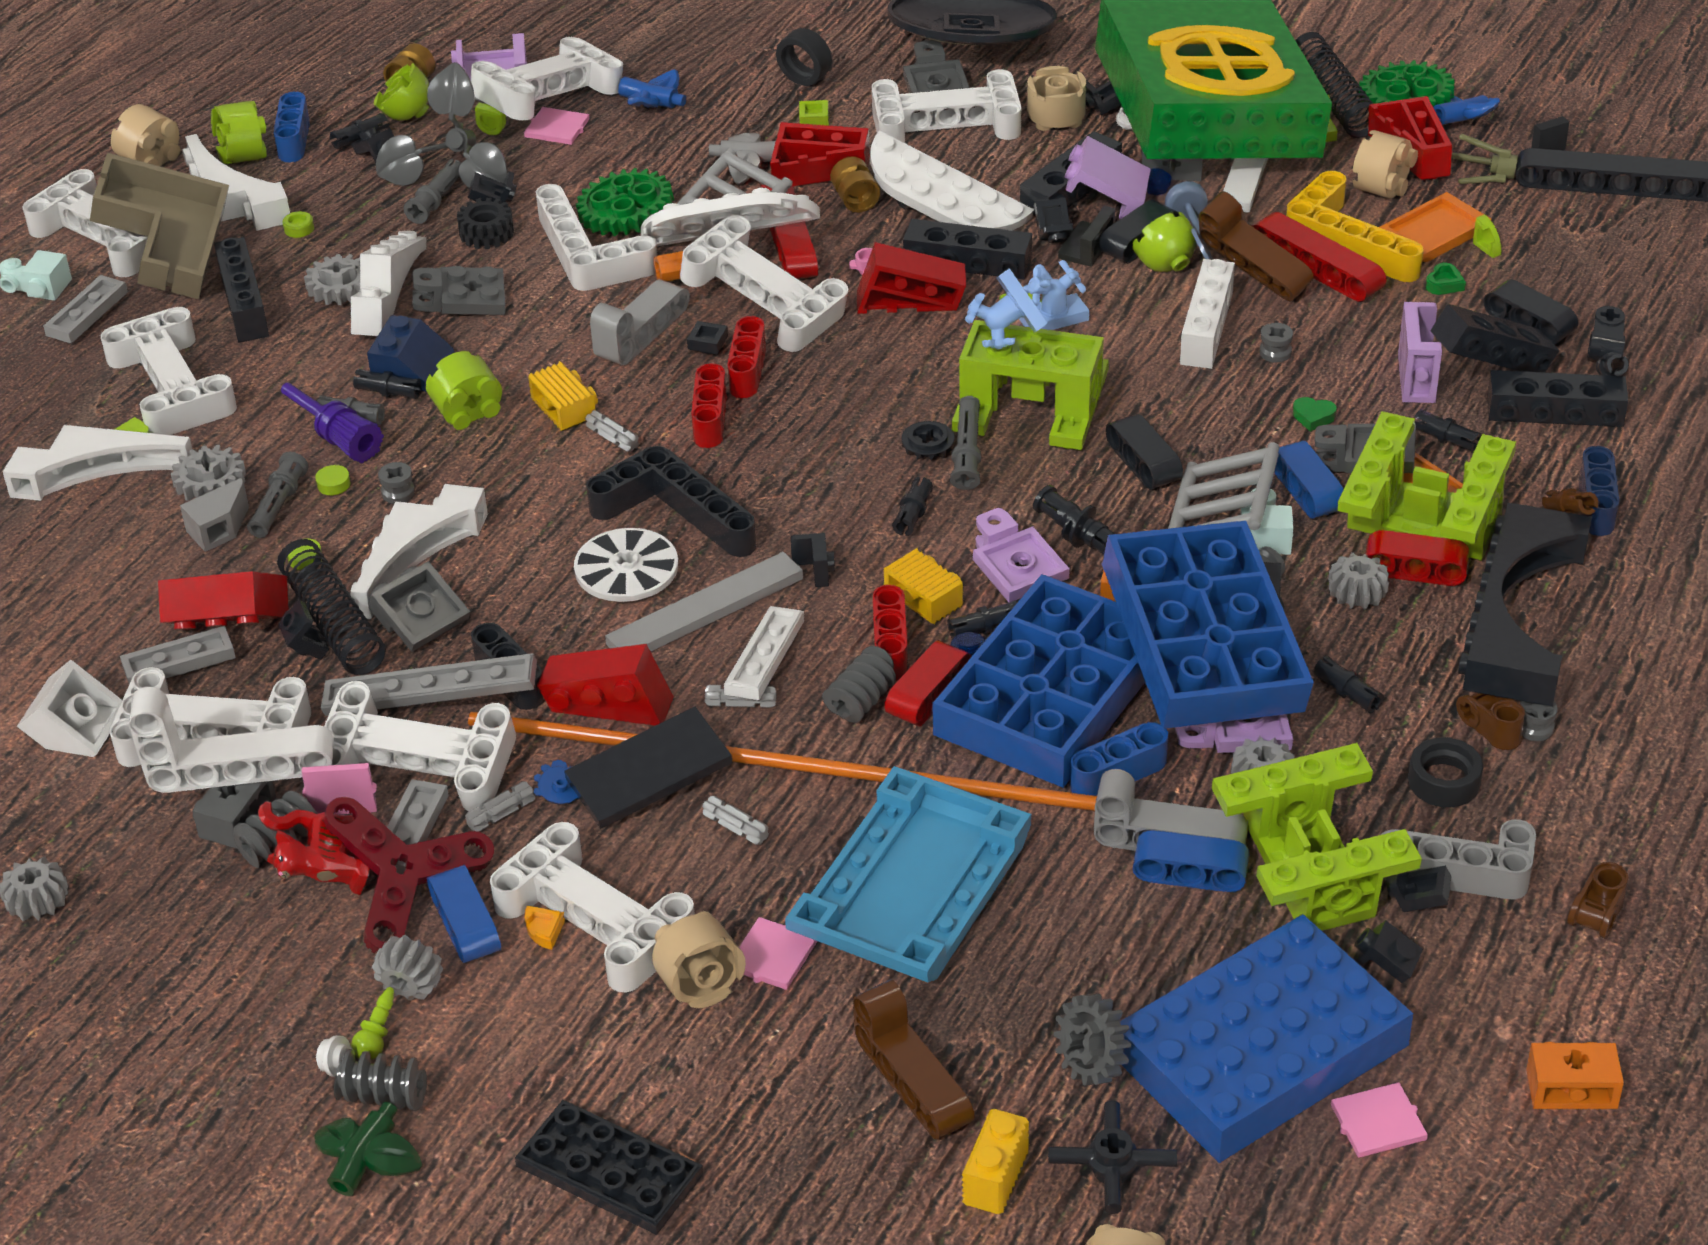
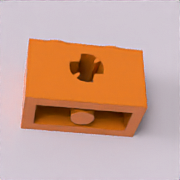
M1531 1043L1526 1071L1533 1109H1618L1624 1081L1616 1043Z

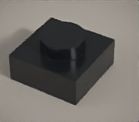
M697 321L687 338L688 350L718 355L728 337L727 325Z

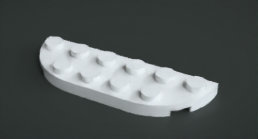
M880 130L876 134L870 153V164L875 174L874 179L887 194L939 222L1015 230L1033 218L1034 209Z
M757 188L748 194L728 193L718 199L700 198L689 204H666L663 206V210L649 216L642 223L641 236H650L656 240V246L696 240L730 215H741L747 218L751 224L750 230L820 219V209L816 203L809 200L807 195L771 192L767 188Z

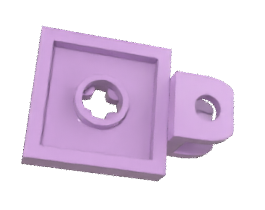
M996 508L977 516L976 526L982 535L976 536L977 549L973 550V561L1009 603L1010 601L1022 598L1041 574L1059 581L1069 579L1070 568L1033 526L1018 532L1016 521L1001 508ZM998 520L1000 521V523L997 525H992L989 523V521ZM1019 562L1021 565L1027 566H1016L1015 563Z
M1286 714L1250 718L1252 723L1245 722L1242 719L1175 727L1180 746L1185 748H1213L1215 740L1217 753L1235 752L1236 747L1242 746L1245 739L1255 742L1259 736L1267 741L1276 737L1278 745L1288 744L1289 750L1292 749L1293 743ZM1189 730L1196 731L1198 735L1190 736L1186 732Z

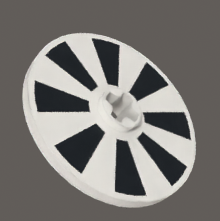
M640 528L610 530L593 537L580 548L574 560L575 577L579 585L586 592L600 599L615 602L641 600L659 593L673 581L678 571V555L673 544L656 532Z

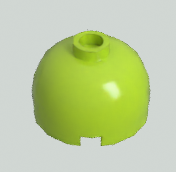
M412 63L411 67L407 64L385 83L388 88L384 95L379 91L374 99V105L391 119L404 121L414 116L420 118L429 108L427 104L428 78L414 63Z
M1179 212L1180 216L1178 217L1168 213L1155 219L1142 230L1144 237L1140 242L1137 239L1134 240V252L1149 269L1155 272H1170L1173 270L1178 272L1190 263L1189 259L1194 254L1197 242L1191 231L1193 226L1182 212Z

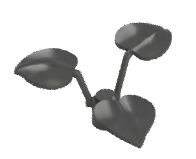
M451 63L432 79L428 86L427 98L435 112L438 114L449 113V120L455 125V128L447 133L446 142L416 149L413 138L408 135H398L390 138L383 144L376 159V173L380 178L395 185L413 184L421 177L424 170V163L419 154L449 148L455 152H464L463 156L466 160L459 167V175L464 184L469 188L475 172L499 182H504L508 169L501 150L489 142L476 144L474 132L468 128H463V123L459 122L454 114L457 116H467L473 109L475 95L466 71L459 63Z

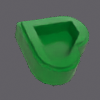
M1439 263L1434 266L1433 272L1427 275L1425 288L1429 293L1436 295L1465 291L1466 281L1453 264Z
M1301 397L1293 403L1294 418L1310 432L1315 430L1316 427L1328 425L1336 419L1337 407L1335 403L1329 400L1316 401L1313 398Z

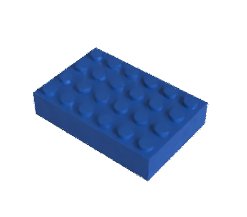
M1246 520L1108 535L1102 566L1163 729L1306 711L1314 682Z
M1041 574L933 702V735L1064 788L1071 779L1072 756L1082 749L1099 743L1145 683L1116 602Z
M1302 914L1121 1020V1025L1129 1026V1030L1123 1034L1124 1039L1131 1042V1047L1124 1048L1123 1051L1129 1061L1127 1064H1122V1066L1218 1163H1221L1409 1046L1413 1013Z

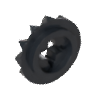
M936 421L914 423L908 426L901 436L902 447L906 449L907 455L915 454L918 460L928 457L931 461L934 456L945 457L946 452L952 451L955 440L951 428Z

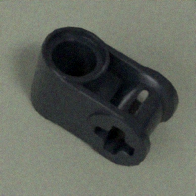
M1603 306L1597 309L1594 319V330L1591 332L1587 360L1597 362L1603 355L1610 352L1622 354L1621 356L1623 357L1625 314L1621 309L1614 306Z

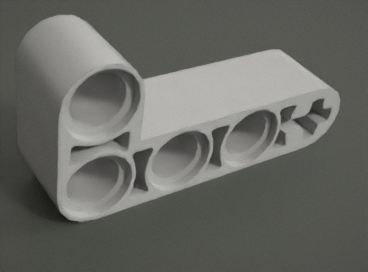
M658 279L624 310L605 303H599L594 308L590 318L594 354L617 364L627 365L683 314L690 300L689 290Z
M1111 769L1103 773L1100 780L1095 803L1094 836L1104 846L1136 851L1139 835L1149 830L1239 841L1245 845L1248 821L1241 814L1226 817L1223 810L1135 799V781L1131 774L1120 769Z
M1512 819L1502 824L1498 844L1407 831L1422 858L1420 868L1408 872L1446 865L1451 874V891L1503 899H1519L1527 894L1536 840V831L1527 821ZM1398 829L1387 830L1382 834L1398 831Z

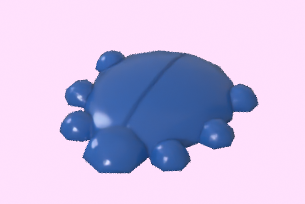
M562 760L552 761L551 767L544 764L541 766L543 774H536L534 776V781L538 783V788L534 789L536 796H542L548 802L560 805L571 803L577 798L579 799L566 780L564 771L569 769L566 762Z

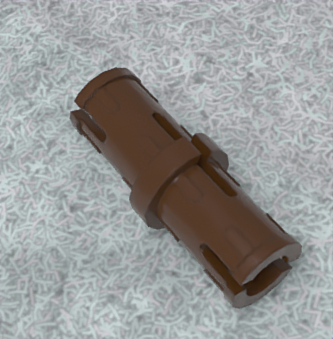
M1565 488L1562 491L1549 490L1545 494L1551 497H1542L1544 509L1588 515L1596 511L1589 507L1598 508V498L1594 493L1578 492L1574 488Z

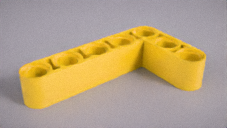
M1325 171L1321 173L1287 204L1286 216L1378 264L1384 270L1386 276L1402 282H1413L1421 276L1423 246L1420 243L1338 212L1344 206L1346 176L1338 171Z

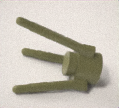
M1465 134L1459 135V138L1463 141L1498 154L1492 155L1491 159L1452 152V158L1490 165L1489 172L1495 173V175L1460 178L1458 180L1459 184L1505 183L1506 178H1514L1518 155L1511 154V150L1496 147Z

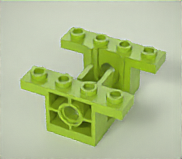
M974 320L959 358L960 399L965 396H973L979 399L978 435H985L993 411L998 409V388H1002L1003 384H1007L1008 376L1012 377L1011 398L1044 402L1045 386H1050V383L1053 382L1055 383V420L1049 434V445L1065 449L1082 450L1109 370V360L1103 359L1104 337L1047 329L1033 332L1030 327L1009 325L1004 328L1005 338H1015L1013 345L1003 347L1002 349L985 348L982 345V341L992 340L991 329L986 325L985 321ZM959 404L952 419L953 432H958Z
M1382 411L1338 500V511L1348 513L1347 528L1370 534L1378 530L1456 539L1468 546L1470 551L1469 558L1482 561L1495 531L1497 516L1502 515L1505 474L1515 454L1516 441L1482 434L1470 462L1466 461L1462 488H1458L1456 493L1448 492L1449 474L1415 466L1413 470V483L1403 481L1405 448L1414 431L1415 419Z
M1358 743L1216 777L1212 781V790L1225 816L1229 817L1243 813V816L1248 821V831L1265 862L1264 865L1257 867L1256 877L1271 906L1286 903L1294 919L1304 914L1321 931L1376 917L1383 878L1419 869L1422 860L1406 829L1359 840L1358 837L1353 838L1351 843L1346 844V847L1343 845L1330 819L1335 790L1369 782L1373 774V770Z

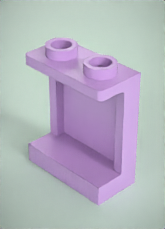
M524 33L512 34L513 49L465 53L463 51L462 39L456 40V50H451L452 63H459L468 74L470 81L472 64L478 61L492 62L505 70L527 64Z
M1089 136L1086 137L1081 146L1075 145L1069 156L1071 164L1065 173V178L1068 179L1066 191L1072 193L1076 185L1082 182L1122 203L1119 219H1122L1144 204L1150 168Z
M1404 302L1398 349L1402 402H1436L1442 355L1441 342H1433L1434 335L1430 331L1436 322V303Z

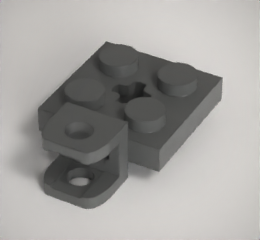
M929 40L915 43V64L903 66V76L909 93L969 88L960 60L945 61V51L939 41ZM926 48H931V49H933V50L927 51V50H924V49H926Z
M451 266L413 270V288L415 290L412 292L413 309L441 312L442 308V314L505 315L503 268ZM421 299H429L430 301L424 302Z
M1375 424L1322 425L1316 427L1315 447L1319 448L1316 450V454L1331 472L1352 473ZM1416 424L1405 448L1404 473H1413L1415 466ZM1332 435V436H1334V437H1332V438H1326V437H1324V436ZM1327 458H1333V459H1335V460L1326 461L1325 459H1327Z

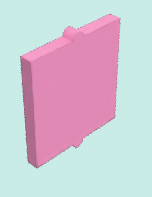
M542 107L535 118L530 119L531 123L525 130L524 136L572 145L578 135L584 132L583 128L590 119L589 114Z
M369 763L302 767L301 773L304 782L302 795L307 797V800L317 813L325 812L328 804L338 797L355 799L370 813L377 812L375 798L377 784L372 782ZM343 809V811L338 810V812H335L334 814L339 815L350 813L349 811L345 812V809Z
M759 917L739 947L746 961L744 975L753 978L755 983L762 981L787 990L817 941L787 930L786 925Z
M1400 1083L1331 1100V1106L1341 1124L1340 1132L1347 1135L1358 1158L1427 1140L1428 1134L1417 1116L1418 1108L1415 1105H1411Z

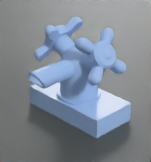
M1065 260L1058 262L1066 272L1060 279H1053L1045 267L1038 264L1033 269V278L1030 279L1028 285L1023 287L1026 293L1033 294V303L1048 323L1041 329L1055 330L1089 321V309L1078 294L1066 295V289L1073 284L1076 285L1082 294L1086 291V287L1081 283L1079 273L1070 268ZM1019 318L1024 327H1030L1024 318Z
M1010 268L996 277L1005 290L1006 296L991 307H987L981 304L985 294L979 293L968 305L965 321L970 324L975 316L984 319L986 325L991 329L992 340L982 341V345L985 348L1002 349L1003 347L1013 345L1015 338H1005L1004 328L1021 317L1026 320L1033 332L1040 330L1048 324Z

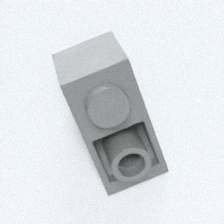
M241 478L180 505L186 532L205 552L237 536L249 509L244 481Z

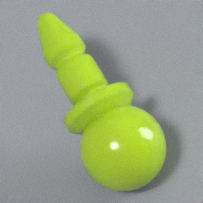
M392 987L386 988L376 1002L377 1006L374 1007L370 1016V1021L363 1020L360 1024L362 1030L358 1031L352 1038L351 1047L358 1059H360L363 1051L370 1052L371 1060L375 1059L383 1051L384 1042L382 1037L388 1034V1030L383 1025H385L394 999V989Z

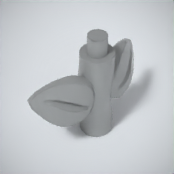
M742 133L729 137L728 140H721V145L709 144V156L720 157L731 147L736 151L738 157L760 168L761 162H771L776 141L761 142L759 133ZM728 165L729 172L738 186L751 178Z

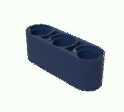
M1591 446L1583 452L1578 481L1579 492L1594 493L1598 498V508L1589 507L1596 511L1588 515L1582 513V515L1592 517L1590 534L1606 536L1614 531L1619 505L1615 458L1613 452L1608 448Z

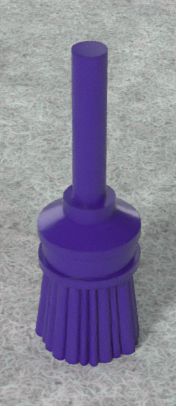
M291 383L283 384L281 393L315 416L314 428L317 435L330 444L337 445L348 457L363 464L364 461H368V459L375 456V453L380 451L379 447L381 446L380 443L383 442L384 434H382L380 427L376 423L358 416L355 410L341 401L335 400L321 405Z

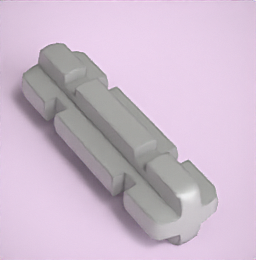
M597 410L587 414L585 419L587 420L586 426L589 429L597 432L626 452H632L634 448H638V435Z
M709 684L705 689V703L707 706L721 707V703H726V707H755V704H760V708H773L776 705L777 694L774 686H767L760 700L724 695V688H721V685Z
M526 781L520 782L511 788L512 792L506 790L483 803L482 809L476 807L467 812L465 815L467 825L472 831H482L489 826L488 822L494 824L519 809L518 805L524 807L535 799L533 788Z
M710 796L707 801H704L702 807L704 808L703 814L713 821L719 819L718 823L741 837L747 835L745 839L755 845H761L767 839L769 827L757 819L752 821V816L729 803L725 806L726 802L716 796Z

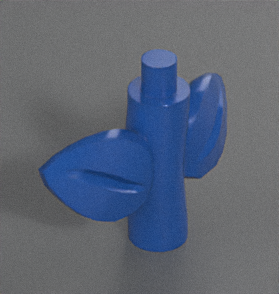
M675 69L650 80L648 83L626 76L620 80L618 92L620 96L628 98V105L674 108L675 105L683 107L686 104V95L678 94L679 74Z
M1480 95L1462 100L1454 96L1451 102L1437 104L1433 108L1443 125L1486 116L1499 105L1500 99L1497 97L1487 98L1485 95Z

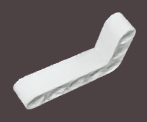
M545 184L537 188L536 198L539 220L571 285L575 289L581 291L593 290L648 277L656 273L654 257L657 256V248L654 238L644 235L592 247L563 189L556 184Z
M143 687L135 691L132 696L129 728L146 782L154 791L170 793L301 778L302 767L332 765L334 735L327 727L311 725L180 740L168 699L163 691L155 687Z

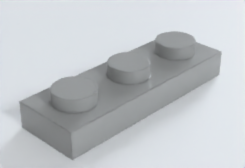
M103 275L97 277L43 325L46 336L68 343L74 342L128 293L126 282Z
M225 626L120 656L128 684H130L135 673L144 668H159L163 671L165 678H169L236 658Z
M411 779L387 828L407 845L426 841L449 796L447 785ZM398 861L396 872L403 874L406 870V863Z

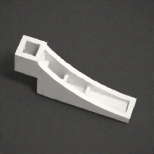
M197 134L185 136L187 148L182 149L186 166H189L190 175L229 185L221 221L245 216L247 221H253L256 231L283 225L282 221L285 216L290 214V210L281 182H267L233 170L211 155L202 145Z
M399 231L398 235L389 236L388 240H381L380 244L371 245V249L360 254V292L351 296V334L379 335L389 317L394 314L396 303L408 271L417 257L426 250V237L417 236L415 231Z
M64 425L49 450L17 447L3 470V475L10 498L41 501L44 496L55 491L100 477L147 470H173V464H180L178 457L190 456L189 450L192 449L190 437Z
M445 484L440 496L435 497L433 505L395 502L390 514L384 517L383 529L379 537L374 538L372 552L369 558L365 559L362 564L358 582H354L351 587L350 595L367 619H372L374 615L369 609V602L375 587L383 582L390 583L394 581L411 566H417L439 550L471 535H479L488 515L484 488Z

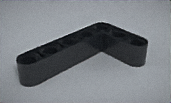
M651 446L593 476L586 483L589 514L595 519L608 520L656 495L730 555L745 557L751 555L756 549L753 515L665 447Z

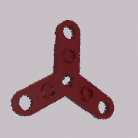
M338 797L328 804L324 815L326 829H329L332 835L334 834L347 849L378 875L363 932V941L366 943V947L370 948L374 954L386 943L375 937L373 930L377 927H388L387 929H391L392 933L394 932L393 936L401 938L405 935L417 885L427 883V877L462 865H465L469 872L482 871V869H485L490 864L494 854V845L491 839L477 831L407 845L358 801L349 797ZM345 809V812L349 811L350 814H353L354 821L349 824H342L335 819L334 813ZM469 844H476L477 847L479 845L480 849H483L484 856L472 858L465 853L464 848L466 845L469 846ZM398 861L406 863V870L403 874L396 872Z

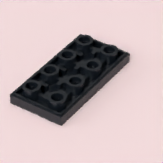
M696 706L565 770L564 773L572 789L599 828L602 829L733 762L730 752Z
M565 1100L558 1104L515 1157L516 1167L655 1235L659 1233L703 1175V1166Z

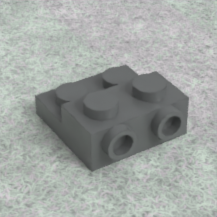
M429 561L418 567H409L399 578L390 583L383 582L374 588L370 596L369 609L389 633L395 631L411 652L468 620L470 616V610Z

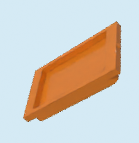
M1445 192L1379 228L1420 243L1423 246L1422 262H1429L1474 237L1476 218L1484 214L1450 193Z

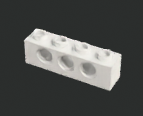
M1203 259L1182 331L1180 365L1212 369L1233 294L1235 263L1225 262L1220 259Z

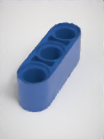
M288 92L279 99L274 137L278 158L283 162H296L302 159L305 154L310 120L306 98L301 92Z
M1306 441L1280 447L1274 473L1306 515L1313 519L1338 512V500L1344 489Z
M1148 722L1078 751L1071 758V792L1097 796L1102 774L1111 769H1120L1128 772L1134 778V781L1162 770L1167 764V729H1163L1161 724Z
M1149 830L1143 832L1138 837L1132 869L1137 878L1150 883L1236 892L1245 885L1250 854L1246 845L1235 840Z
M462 865L427 877V884L433 903L462 963L464 964L501 951V943L494 922L466 866Z

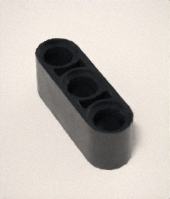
M1151 199L1108 227L1100 238L1099 249L1124 263H1131L1138 258L1133 250V242L1135 239L1140 242L1144 237L1142 230L1152 221L1165 214L1172 213L1175 217L1180 216L1179 212Z
M1513 279L1505 281L1485 295L1483 299L1485 310L1489 315L1537 328L1554 345L1578 327V318L1572 309Z
M1134 414L1106 425L1105 432L1110 447L1147 489L1152 490L1183 478V467L1180 458L1142 415Z
M495 623L480 624L471 632L475 661L527 654L501 626ZM537 664L534 690L503 693L519 709L532 710L542 705L545 700L537 686L542 675L540 666Z

